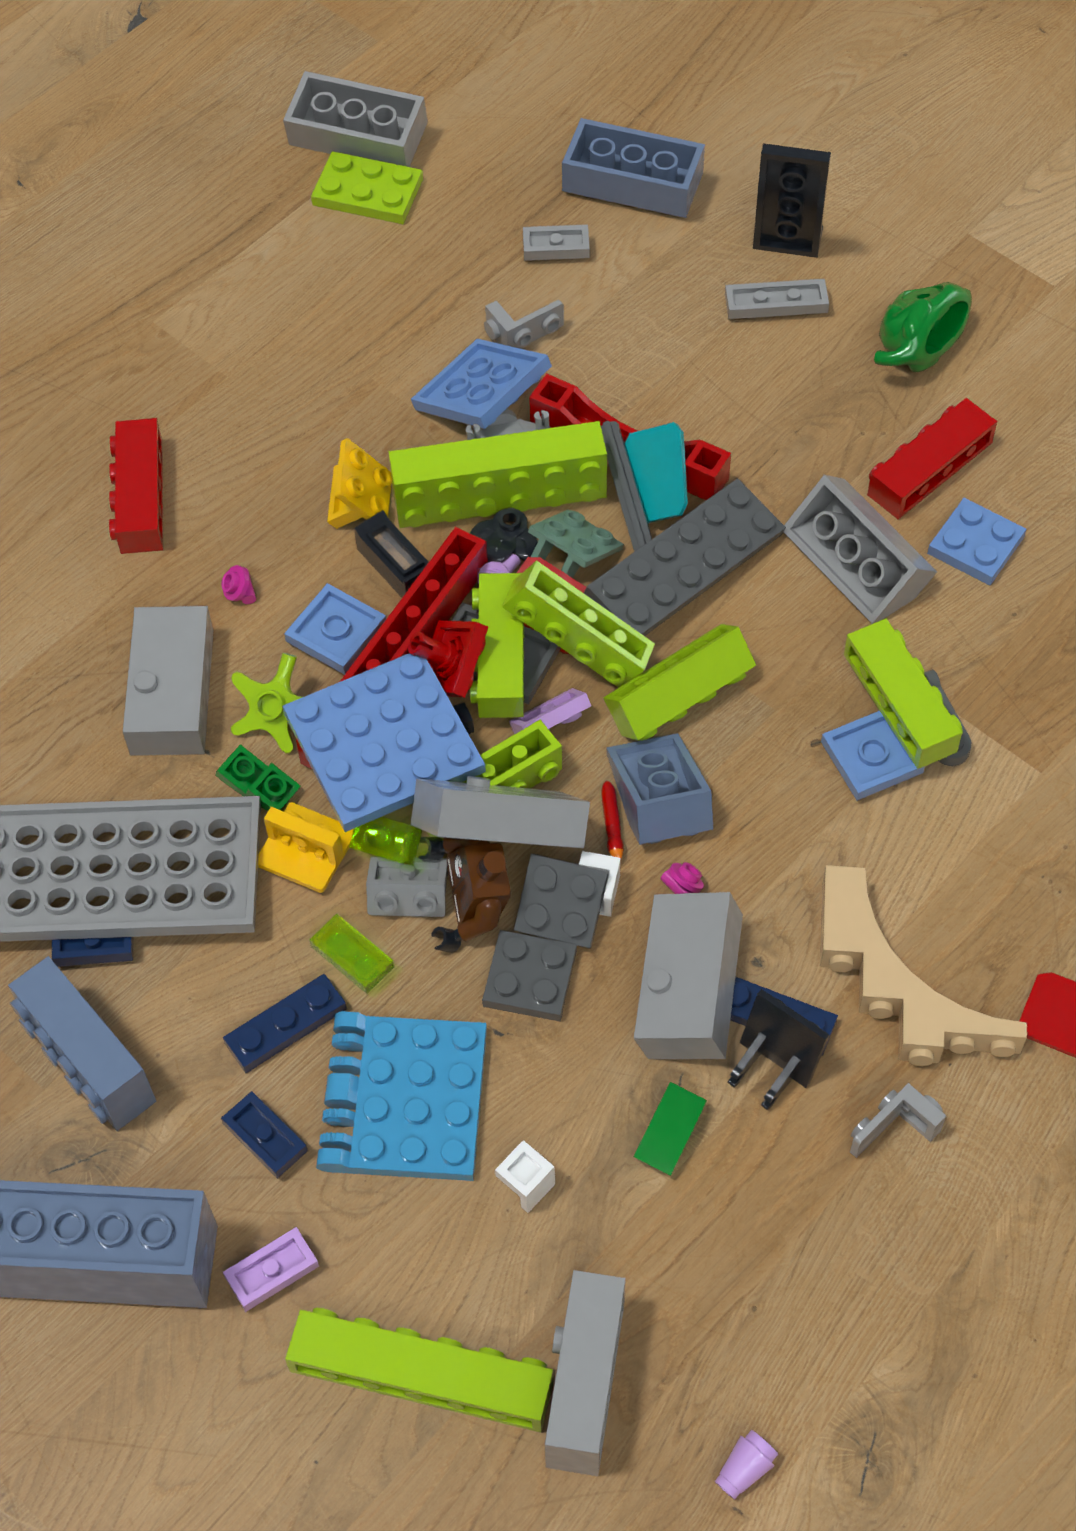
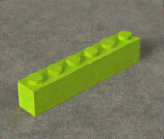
M314 1308L312 1312L300 1309L285 1358L290 1372L542 1432L554 1383L553 1369L546 1368L547 1364L545 1362L529 1357L522 1358L521 1362L504 1358L505 1355L501 1351L487 1347L480 1348L479 1352L462 1348V1343L445 1337L438 1338L437 1342L420 1338V1333L408 1328L398 1327L395 1332L381 1329L378 1323L366 1318L358 1317L354 1319V1322L339 1319L335 1312L324 1308Z

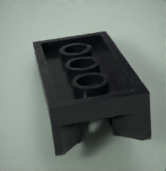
M763 143L753 249L818 258L823 231L822 222L831 152Z

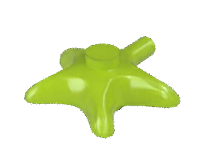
M282 653L277 674L268 683L256 682L240 672L232 674L233 684L245 697L250 708L246 716L232 725V734L242 735L253 730H266L273 736L282 751L290 753L293 750L289 723L284 715L282 706L302 698L294 694L290 687L291 676L297 659L296 656Z

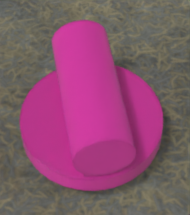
M239 565L231 567L222 578L221 585L224 596L230 601L241 600L244 604L254 603L256 595L248 569Z
M687 862L683 864L673 863L660 878L674 894L700 893L704 888L701 872Z

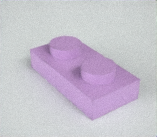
M571 688L525 712L524 717H516L510 720L509 723L514 734L540 719L549 729L559 723L566 724L577 720L582 716L581 711L591 707V703L585 692Z
M295 1227L223 1271V1274L243 1309L247 1312L319 1267V1264L301 1233Z

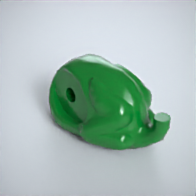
M944 282L926 288L906 290L899 294L893 304L887 307L885 316L881 321L879 337L887 352L878 350L874 356L875 364L882 366L908 365L913 372H922L935 365L939 358L957 342L964 332L972 305L971 291L957 284Z

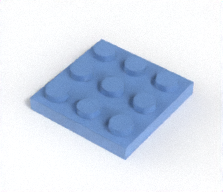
M477 338L413 396L411 401L417 411L472 426L473 424H478L481 428L485 429L493 424L497 417L510 405L514 404L532 384L538 382L552 365L546 354Z

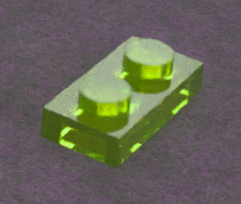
M382 816L354 828L349 848L414 866L422 830L411 824Z
M338 914L334 915L309 939L311 948L366 994L394 968V962L389 956Z

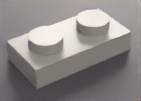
M588 225L523 227L524 261L590 258Z

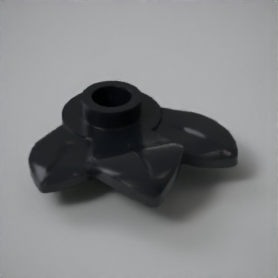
M515 508L500 510L493 519L479 522L470 532V534L486 541L488 562L497 561L502 563L513 553L519 559L525 561L527 557H531L538 543L537 538L528 533L527 517L522 511ZM506 522H515L511 525L505 524Z

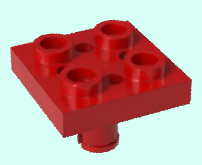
M438 620L433 638L426 636L422 632H416L410 641L419 645L416 647L409 644L408 652L414 656L427 659L448 697L465 698L467 691L473 684V673L478 658L485 648V637L489 627L473 621Z

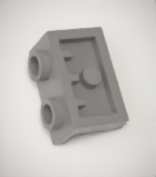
M370 857L366 881L367 913L379 916H445V892L448 875L447 859L422 860L408 857Z

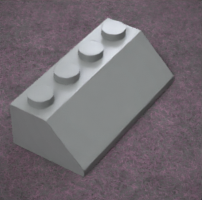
M823 475L784 525L786 527L784 533L872 624L883 620L914 600L937 573L843 478Z

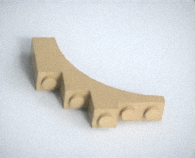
M825 866L822 882L820 967L830 968L836 972H848L852 969L860 970L859 1013L869 1014L871 1017L879 1019L899 1016L898 1060L909 1061L916 1066H927L940 1062L943 1049H950V1051L957 1054H968L973 1051L991 1052V1054L998 1057L1021 1054L1027 1038V1023L988 1016L965 1008L934 991L907 968L891 949L881 932L868 898L865 868Z

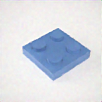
M963 498L930 543L927 554L990 586L1024 539L1027 529Z
M327 583L284 633L285 640L345 675L384 623L386 615Z
M880 711L822 734V745L856 800L924 773L925 766L920 769L916 768Z

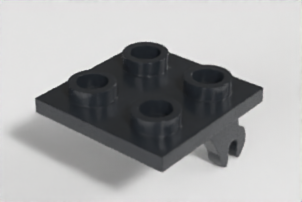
M761 989L757 993L740 1040V1044L748 1048V1050L731 1072L730 1076L732 1077L727 1083L736 1087L761 1054L783 1068L781 1074L764 1096L765 1100L761 1104L762 1107L769 1110L792 1079L807 1088L811 1083L830 1035L819 1028L817 1024L807 1020L786 1006L781 1000L774 998Z

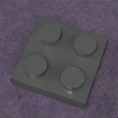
M534 853L531 854L514 930L592 948L609 871Z
M500 930L482 999L483 1007L561 1022L577 953V944Z

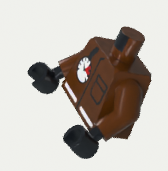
M440 837L418 838L416 843L428 844L427 854L418 856L419 859L440 860L445 852L448 854L446 859L458 929L436 927L432 931L431 936L443 938V942L434 949L454 953L460 948L462 940L467 942L495 929L511 897L503 846L501 843H490V841L447 837L443 839Z

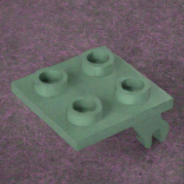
M569 509L531 525L528 533L539 539L531 557H541L545 560L555 545L568 554L561 571L572 578L580 566L586 568L621 551L624 546L622 542L613 537L611 532L594 526L586 521L581 513Z

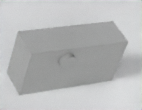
M304 71L283 122L289 145L328 154L334 151L410 167L428 119L425 100L422 96Z
M208 606L134 607L123 735L130 756L205 754L214 632Z
M468 776L467 783L416 778L411 825L437 837L584 848L590 802L560 791L490 785V779Z
M730 892L654 894L634 1032V1040L648 1059H726L743 914Z
M573 1270L564 1327L556 1326L552 1353L559 1354V1361L545 1439L546 1468L592 1476L599 1475L624 1311L626 1278Z

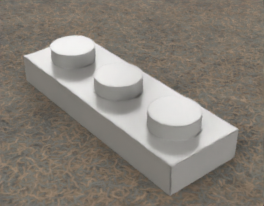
M825 279L725 285L728 319L828 313L829 310Z

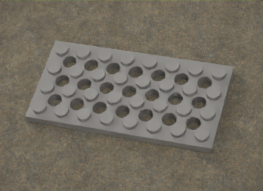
M260 796L0 805V942L255 932L261 822ZM218 828L230 830L228 835L221 838L211 836L214 830ZM182 829L192 831L184 839L172 837L177 831ZM141 831L153 832V835L147 840L140 841L134 838ZM104 832L115 834L111 840L106 842L96 840ZM73 833L77 835L69 843L58 842L64 834ZM27 835L39 836L31 844L24 845L19 843ZM223 859L228 861V864L222 869L215 870L209 868V865L215 860ZM177 861H187L190 863L186 869L181 871L170 869ZM140 862L151 864L144 872H134L131 870ZM107 863L112 865L111 869L106 873L97 874L93 872V869L100 864ZM62 865L73 866V869L65 875L54 874ZM31 866L35 868L27 876L20 877L15 875L22 867ZM216 891L227 894L223 900L218 902H210L206 899L211 893ZM175 893L187 895V898L180 903L175 904L167 901ZM144 894L148 896V899L142 904L132 905L128 903L134 895ZM103 895L109 897L108 901L101 906L89 904L96 896ZM67 897L70 899L63 907L55 908L50 906L56 898ZM27 898L31 900L22 909L11 907L18 899Z

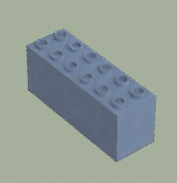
M0 1180V1297L207 1308L218 1226L204 1191Z

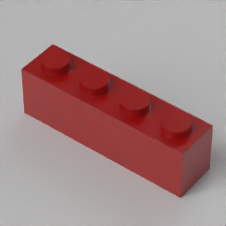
M965 398L956 406H949L939 420L932 425L927 424L924 426L915 439L908 444L903 443L900 445L890 459L885 463H878L871 470L867 496L896 519H900L991 445L998 421L968 398Z
M157 418L115 421V436H110V451L112 457H115V463L109 464L111 483L115 484V491L109 492L111 512H115V519H109L111 540H117L121 554L163 551L162 436Z

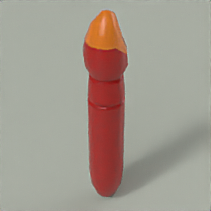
M605 781L601 789V798L608 838L607 849L611 856L622 859L624 843L621 839L616 791L611 782Z

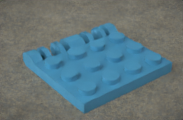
M346 1011L336 1013L333 1028L336 1034L332 1037V1046L339 1050L362 1052V1059L359 1060L350 1056L330 1058L329 1069L336 1073H331L327 1076L324 1104L330 1108L323 1111L322 1121L333 1126L354 1127L353 1136L338 1132L321 1134L319 1145L323 1148L318 1150L316 1168L332 1173L474 1181L487 1024L481 1022L365 1016L359 1012Z

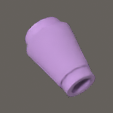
M751 1430L745 1438L743 1436L739 1437L721 1469L720 1475L714 1482L735 1500L740 1493L742 1494L774 1467L772 1462L778 1456V1453L762 1437Z

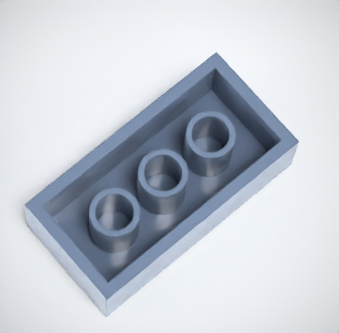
M581 118L562 161V191L686 218L703 175L705 144Z
M49 956L8 985L15 998L10 1002V1005L20 1019L18 1021L31 1039L35 1037L43 1046L41 1047L43 1053L54 1067L58 1065L66 1074L64 1076L74 1092L78 1096L81 1093L89 1102V1109L101 1124L108 1120L114 1129L118 1131L157 1102L144 1069Z

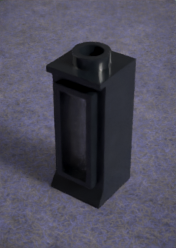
M382 510L354 528L357 550L402 598L429 562L398 530Z

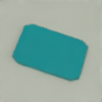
M672 422L629 433L625 447L647 522L652 523L682 516L688 504L683 430L677 423Z

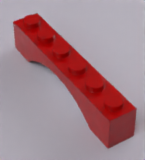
M547 373L529 397L530 422L535 423L534 414L539 411L542 418L541 410L549 413V426L551 428L600 421L602 426L605 421H616L619 424L624 444L629 433L638 431L603 411L577 386ZM700 439L684 441L687 492L701 499L708 500L722 490L729 480L731 452Z

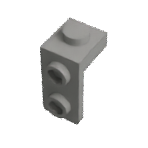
M497 300L485 306L486 321L484 322V328L491 340L496 339L499 344L524 348L531 342L547 334L554 333L564 325V304L560 300H556L517 321L510 317Z
M908 1083L899 1093L892 1090L885 1096L878 1106L880 1112L872 1120L865 1117L851 1133V1137L854 1139L850 1153L857 1158L899 1115L931 1142L941 1132L946 1115L934 1098L928 1095L923 1096Z

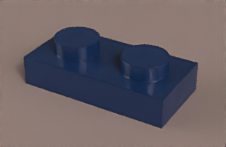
M134 937L52 940V961L57 967L133 961Z
M252 1091L221 1117L223 1125L277 1179L308 1152L306 1144Z

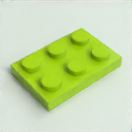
M332 151L311 195L312 205L404 224L423 181V170Z

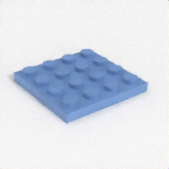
M410 653L282 706L284 715L344 832L414 802L416 778L463 782L467 780L468 776L475 777L486 772L482 757L427 659Z

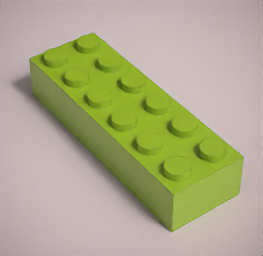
M600 421L388 451L399 528L419 527L424 524L438 522H454L459 519L479 516L488 517L505 508H515L523 512L528 509L547 506L557 507L562 504L582 501L591 502L607 498V451Z

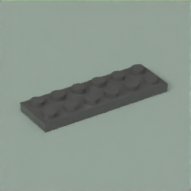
M737 478L586 587L584 594L646 636L780 537L786 527Z

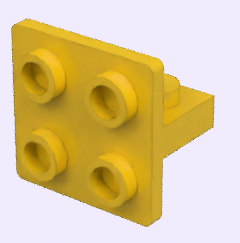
M349 438L341 441L338 465H335L333 469L327 522L336 529L362 517L368 520L382 510L388 517L392 484L391 472Z
M293 802L287 805L284 812L270 807L264 817L268 839L259 852L258 868L316 892L323 893L357 835L356 828L344 832L339 821Z

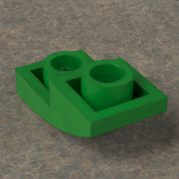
M241 744L218 768L215 774L217 778L244 797L260 796L261 808L269 811L270 807L282 810L301 787V785L272 762L267 766Z
M670 1082L633 1157L671 1176L707 1100Z

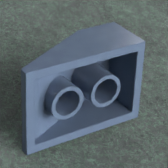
M678 733L606 748L607 757L628 823L639 845L659 843L665 839L684 835L693 836L699 832L713 830L712 791Z

